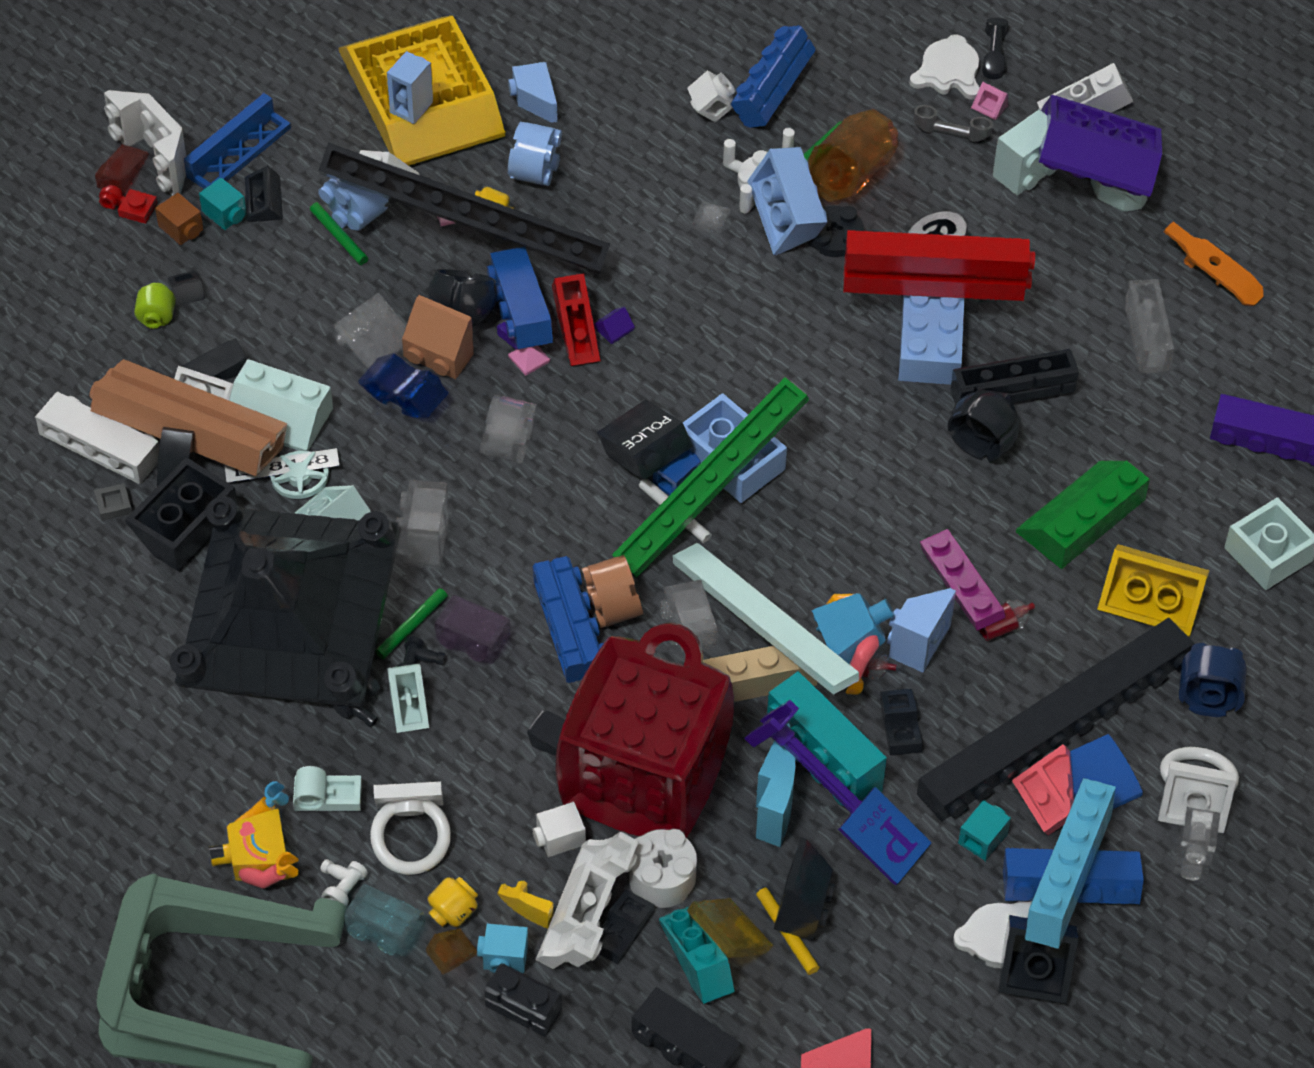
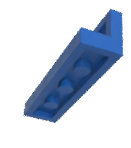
M263 93L184 158L186 177L203 189L219 178L227 182L291 129V123L274 112L272 98ZM270 120L279 125L274 131H262V127ZM247 139H259V143L255 147L243 148V143ZM239 155L237 162L223 164V159L227 156ZM207 172H219V177L211 183L202 178Z

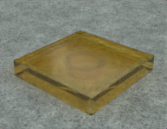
M731 898L693 901L687 909L693 919L728 958L766 954L773 946Z

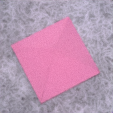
M538 346L516 349L508 354V357L525 376L550 362L548 356Z

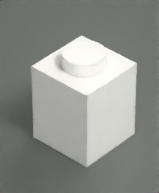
M574 802L536 814L537 827L532 829L534 839L538 847L544 846L548 857L581 847L586 842L585 827Z

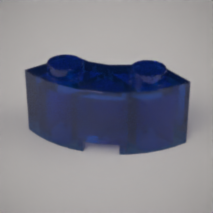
M395 353L378 357L357 381L369 394L384 405H387L390 401L402 408V414L415 418L429 417L449 393L442 385L440 378L430 370L414 368Z

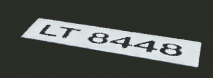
M337 448L315 451L316 454L308 464L307 469L314 470L339 466ZM312 452L285 457L294 463L303 462ZM275 457L257 476L225 465L226 482L281 475L290 471L289 466L280 457Z

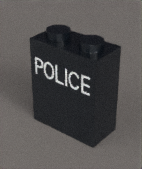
M646 399L597 432L607 456L643 480L693 447L683 422Z

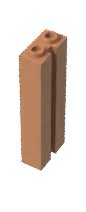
M124 359L114 368H110L102 379L95 381L90 390V398H92L91 412L160 439L163 427L194 431L195 453L253 476H257L284 446L287 423Z

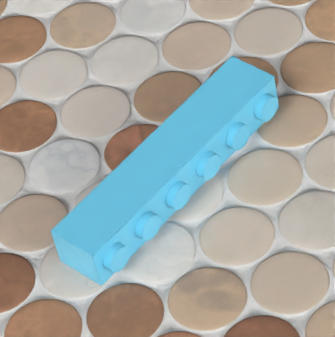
M1083 778L1029 908L1025 940L1059 949L1111 819L1116 786Z

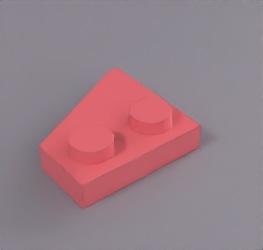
M1062 744L1012 780L1043 832L1048 836L1065 824L1074 802L1070 751Z
M871 1029L861 1030L801 1054L800 1068H871Z

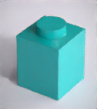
M219 178L199 192L201 211L224 230L233 224H238L247 215L244 195L222 178Z
M983 800L961 826L958 844L986 861L1007 836L1011 817L1000 807L992 806Z

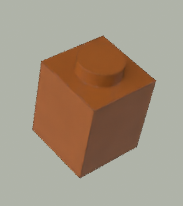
M177 192L155 207L158 226L178 244L182 245L189 239L196 238L203 231L201 212L180 193Z

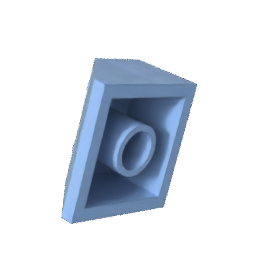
M949 588L908 598L901 610L895 609V616L891 617L889 621V626L892 627L887 638V644L890 645L889 658L920 672L925 671L951 626L956 595L955 590Z

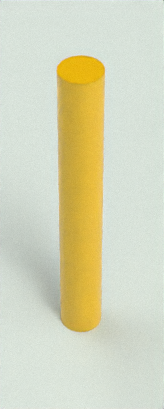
M763 888L757 892L756 896L775 923L779 905L768 888ZM780 931L807 974L811 975L817 972L819 966L801 938Z

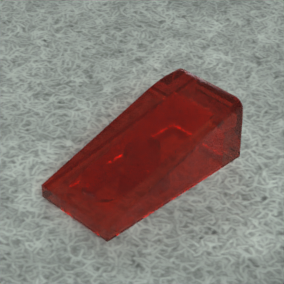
M122 144L96 172L97 188L102 189L108 185H114L124 195L149 153Z

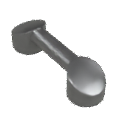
M920 105L914 110V121L925 132L931 133L936 131L968 138L972 142L984 140L992 133L993 122L986 117L971 119L970 127L936 120L937 110L929 105Z

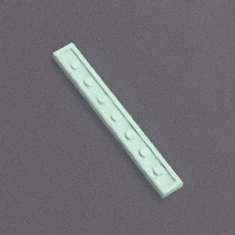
M699 543L673 555V564L833 695L859 681V672Z

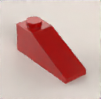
M584 273L554 278L552 283L553 296L570 366L600 362Z

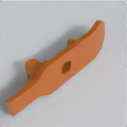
M1174 221L1164 230V233L1176 241L1187 254L1184 259L1185 265L1193 268L1195 265L1200 267L1216 280V285L1222 284L1243 305L1254 306L1264 297L1263 286L1257 279L1211 242L1193 237ZM1210 262L1216 263L1217 266L1212 265Z

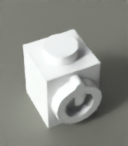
M707 70L687 88L692 98L691 105L693 108L714 122L718 121L733 108L731 102L733 101L732 95L735 93V89L723 73L715 75Z

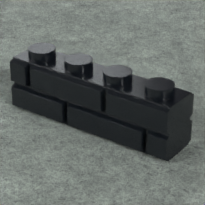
M1065 349L953 369L950 390L955 405L964 396L979 389L1009 393L1014 403L1058 395L1060 393L1075 392L1079 371L1072 351Z

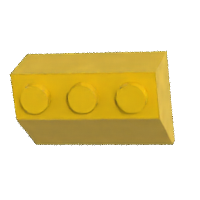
M1118 544L1113 552L1097 610L1156 626L1165 619L1170 618L1190 637L1210 570Z

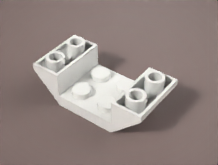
M111 90L105 92L106 106H104V110L109 118L110 125L108 126V131L115 141L120 140L126 148L145 139L146 143L154 149L155 157H153V163L158 173L156 177L158 186L163 192L168 191L172 196L177 192L181 194L186 176L184 165L186 151L182 127L150 94Z

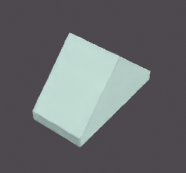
M420 663L387 668L397 733L429 728Z

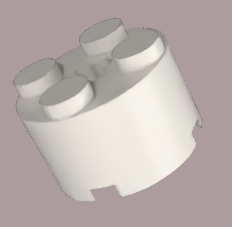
M678 829L654 830L637 837L635 840L639 842L634 852L637 855V859L629 871V883L633 893L655 904V907L658 908L672 907L682 903L696 883L697 857L691 842Z

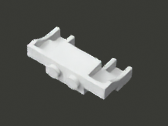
M619 832L609 839H589L582 844L536 957L537 961L552 969L564 962L580 967L590 960L593 961L598 956L602 948V942L599 940L604 930L599 927L600 916L611 899L612 893L610 891L616 877L624 872L628 873L634 866L637 855L634 852L639 841Z

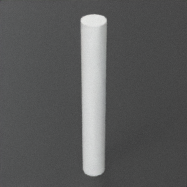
M648 478L642 480L639 484V487L659 505L669 497ZM695 519L686 527L702 543L707 542L712 536Z

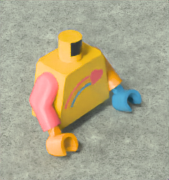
M276 781L270 782L265 788V796L233 823L227 825L229 843L209 847L212 866L232 863L235 880L243 881L262 889H266L281 880L295 878L298 875V869L292 864L298 862L299 859L290 852H285L279 808L275 809V804L283 806L289 800L287 794L280 792L285 788L284 785Z

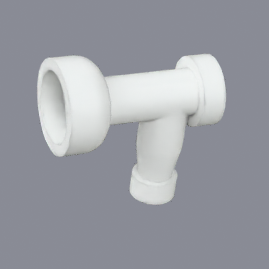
M328 859L324 860L321 865V871L331 874L333 877L341 880L337 887H328L321 897L341 902L347 907L349 903L347 894L358 880H363L367 876L366 868L356 861H352L345 868L334 864V862Z

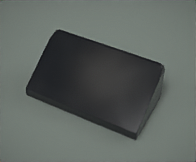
M267 165L245 176L247 221L260 222L283 219L279 174Z

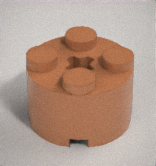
M624 555L581 568L587 585V592L591 604L594 605L600 628L643 615L639 595L636 593L633 576Z

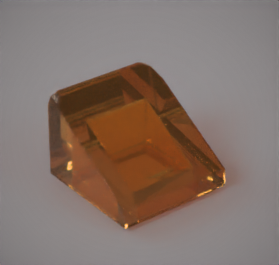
M460 928L434 934L426 947V953L442 974L450 972L477 955L476 949Z

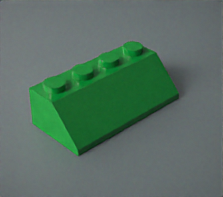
M1099 461L1016 529V533L1056 566L1063 569L1145 501L1150 479L1128 461Z

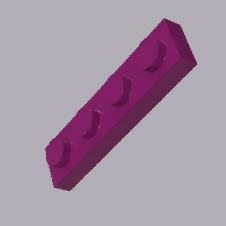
M948 529L920 541L923 553L947 588L956 591L955 600L976 630H980L1005 618L1004 609Z

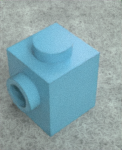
M487 924L485 936H479L477 956L483 957V969L495 973L499 965L503 963L524 973L528 949V927Z

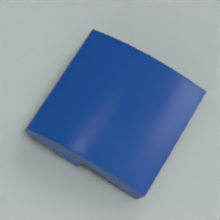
M1109 734L1070 751L1074 799L1083 778L1116 786L1113 809L1143 795L1140 784L1129 763Z

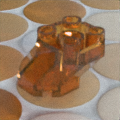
M875 109L849 115L820 145L814 146L807 161L813 183L817 186L819 196L828 202L854 196L884 165L889 164L898 146V131L893 126L892 120Z

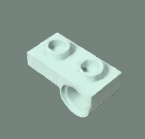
M314 766L298 769L294 782V811H360L361 776H326V772L323 769Z

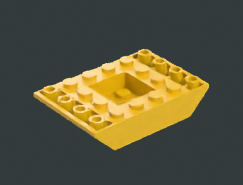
M453 16L440 17L339 47V52L389 152L408 166L505 136L494 92ZM406 51L431 62L433 103L415 124L391 114L389 107L387 72Z

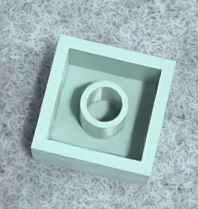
M1037 110L998 138L993 177L1016 195H1019L1026 189L1031 190L1040 179L1046 175L1050 176L1056 171L1038 162L1039 148L1047 130V115L1040 110Z
M1277 497L1231 525L1224 548L1267 590L1313 561L1314 533Z

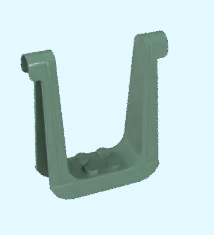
M156 874L139 878L129 886L123 897L97 991V1010L100 1014L99 1038L104 1049L113 1057L193 1068H312L313 1057L305 1051L140 1007L134 999H141L144 980L141 979L143 969L148 970L152 956V949H149L150 943L161 934L180 932L320 947H336L341 941L347 907L335 900L319 898L315 901L313 911L159 877Z

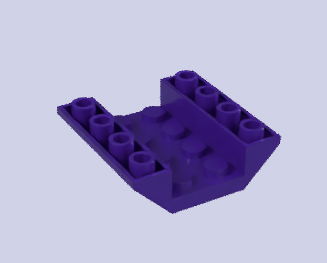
M1051 94L1041 109L1047 115V130L1039 148L1038 162L1052 170L1061 169L1068 171L1077 178L1084 179L1087 177L1097 180L1106 187L1116 186L1125 189L1128 193L1135 196L1144 195L1150 197L1162 157L1161 128Z

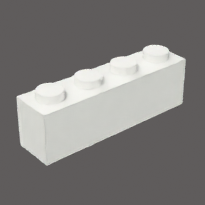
M56 392L35 416L40 435L138 484H141L158 464L159 442L152 435L143 434L127 425L91 412L90 407L82 404L73 396H66Z

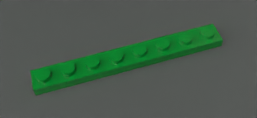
M784 377L612 554L613 558L624 555L631 574L637 578L809 401L808 396Z

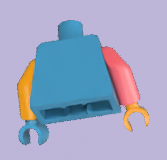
M861 593L833 594L826 605L812 610L814 620L818 624L816 631L822 633L828 648L859 672V681L848 686L846 694L858 695L863 690L864 684L861 677L866 666L886 639L879 624L895 616L886 599L870 606Z

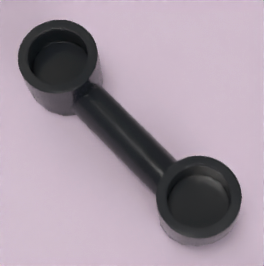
M999 17L987 19L985 32L991 37L990 52L985 55L983 60L982 73L986 78L992 80L1000 79L1004 75L1006 65L1005 57L1001 53L1002 38L1007 34L1009 22Z

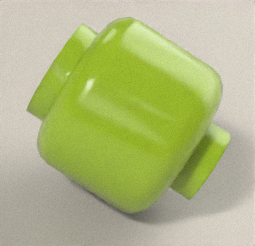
M151 283L142 287L137 293L134 310L136 319L148 328H158L169 324L173 318L176 300L173 292L161 283Z

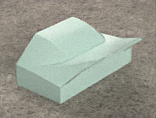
M1091 179V185L1097 198L1121 211L1142 209L1147 201V196H1135L1128 193L1125 189L1116 186L1106 187L1097 180Z

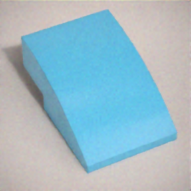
M775 741L758 773L756 838L781 847L791 816L795 757L784 746L780 747Z

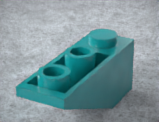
M690 906L675 910L671 914L659 918L660 924L692 989L703 1004L735 992L728 958Z

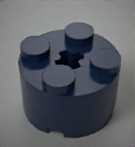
M1205 643L1194 644L1191 647V651L1182 660L1179 685V699L1182 704L1185 701L1189 705V710L1193 713L1210 717L1226 716V711L1235 708V712L1239 710L1245 699L1247 665L1243 659L1242 651L1237 648L1209 646Z

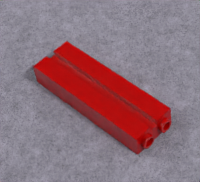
M847 230L843 292L1024 301L1025 290L1031 289L1032 271L1029 270H1034L1035 252L1030 251V239Z

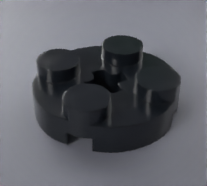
M851 206L823 207L826 211L827 223L817 237L807 241L812 249L814 246L820 250V254L824 256L843 257L846 251L847 230L864 231L863 222L857 215L856 209ZM836 228L840 231L837 235H833L832 231L827 230Z

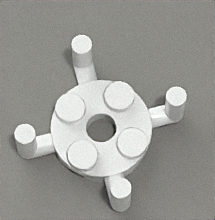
M792 128L783 130L782 148L794 147L795 132ZM727 139L724 141L723 165L738 173V184L740 187L739 209L742 213L746 214L755 205L752 187L748 184L747 180L767 152L757 151L752 157L741 162L735 159V141Z

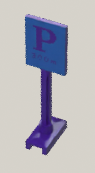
M790 699L766 714L760 720L763 725L750 732L744 739L753 748L770 737L780 747L784 746L850 811V816L838 830L891 883L897 885L932 842L876 787L860 801L794 736L795 732L787 724L799 708Z

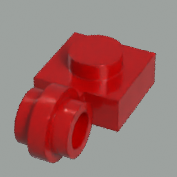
M114 185L102 188L99 193V202L103 207L113 210L118 206L119 217L146 224L158 203L157 196L129 189L126 196L123 197L122 191Z

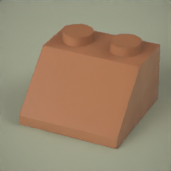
M418 295L402 337L403 356L413 364H422L433 369L434 372L441 376L447 375L456 379L474 355L472 317Z

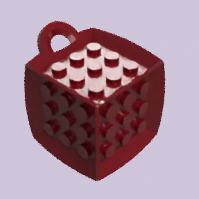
M662 623L649 629L640 641L611 636L604 642L577 689L559 737L555 773L557 788L563 805L574 802L579 814L639 837L654 830L678 829L687 838L699 818L716 781L730 738L734 716V693L729 675L703 662L701 643L690 629L677 623ZM664 641L678 643L685 653L684 665L670 662L654 655L657 646Z

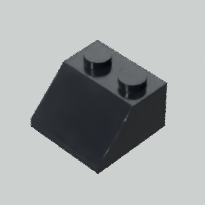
M800 837L773 929L813 940L816 929L824 928L829 910L824 909L823 905L824 902L830 903L835 884L830 883L832 867L808 839Z
M1009 915L1003 945L998 992L1067 1004L1078 943L1077 926L1068 925L1058 949L1025 940L1028 918Z

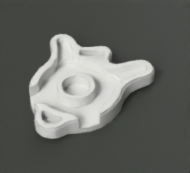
M951 35L946 39L936 41L926 49L920 69L910 76V85L916 89L932 87L943 95L948 94L951 88H957L965 98L975 99L979 91V86L975 81L979 64L978 54L966 42V39L960 35Z
M1019 901L1014 904L994 903L979 908L972 914L964 926L955 931L954 945L959 950L966 951L972 956L974 954L977 955L980 959L986 961L987 966L1001 968L1008 917L1013 915L1028 918L1032 901Z

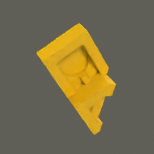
M518 881L516 887L513 888L506 884H501L497 892L498 896L510 908L533 923L547 929L549 928L553 918V902L529 894L525 881Z

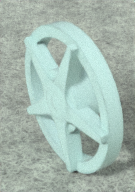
M294 451L280 456L290 469L289 472L277 478L276 475L270 476L273 488L280 495L291 499H304L317 494L325 487L329 478L328 468H323L324 473L307 469L308 464L316 454L314 451L303 462L298 463L292 462L285 456L308 453L310 451ZM312 479H321L316 486L303 491V487L308 485ZM289 481L291 485L298 487V491L286 490L279 484Z

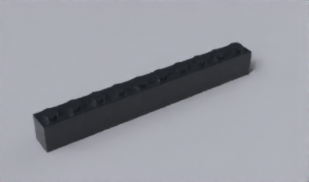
M329 142L318 170L321 175L597 274L601 272L610 243Z
M1170 618L1165 619L920 777L917 796L941 822L950 816L952 818L958 817L976 799L978 801L984 800L991 794L993 788L1003 783L1006 785L1010 783L1022 769L1027 766L1030 768L1043 759L1045 754L1052 750L1054 751L1062 744L1066 745L1069 739L1076 734L1083 735L1087 733L1096 721L1102 717L1104 719L1110 718L1118 710V707L1125 702L1132 703L1136 701L1143 691L1151 685L1153 687L1159 686L1167 678V675L1174 670L1181 671L1182 660L1191 651V647L1195 643Z

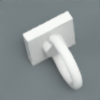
M1183 747L1168 753L1160 765V772L1165 781L1158 821L1224 833L1233 793L1239 783V774L1233 763L1215 751L1200 747ZM1184 760H1200L1208 762L1220 770L1180 762Z
M441 782L374 785V800L377 809L380 810L373 820L370 839L372 849L378 860L391 871L404 875H417L434 868L447 853L451 839L448 819L438 806L443 805ZM394 814L397 816L428 814L437 828V841L431 853L425 858L413 862L402 861L394 857L384 842V829L388 820Z

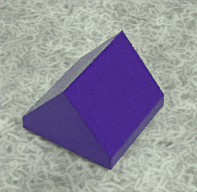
M625 307L614 309L593 323L594 329L611 344H614L635 329Z

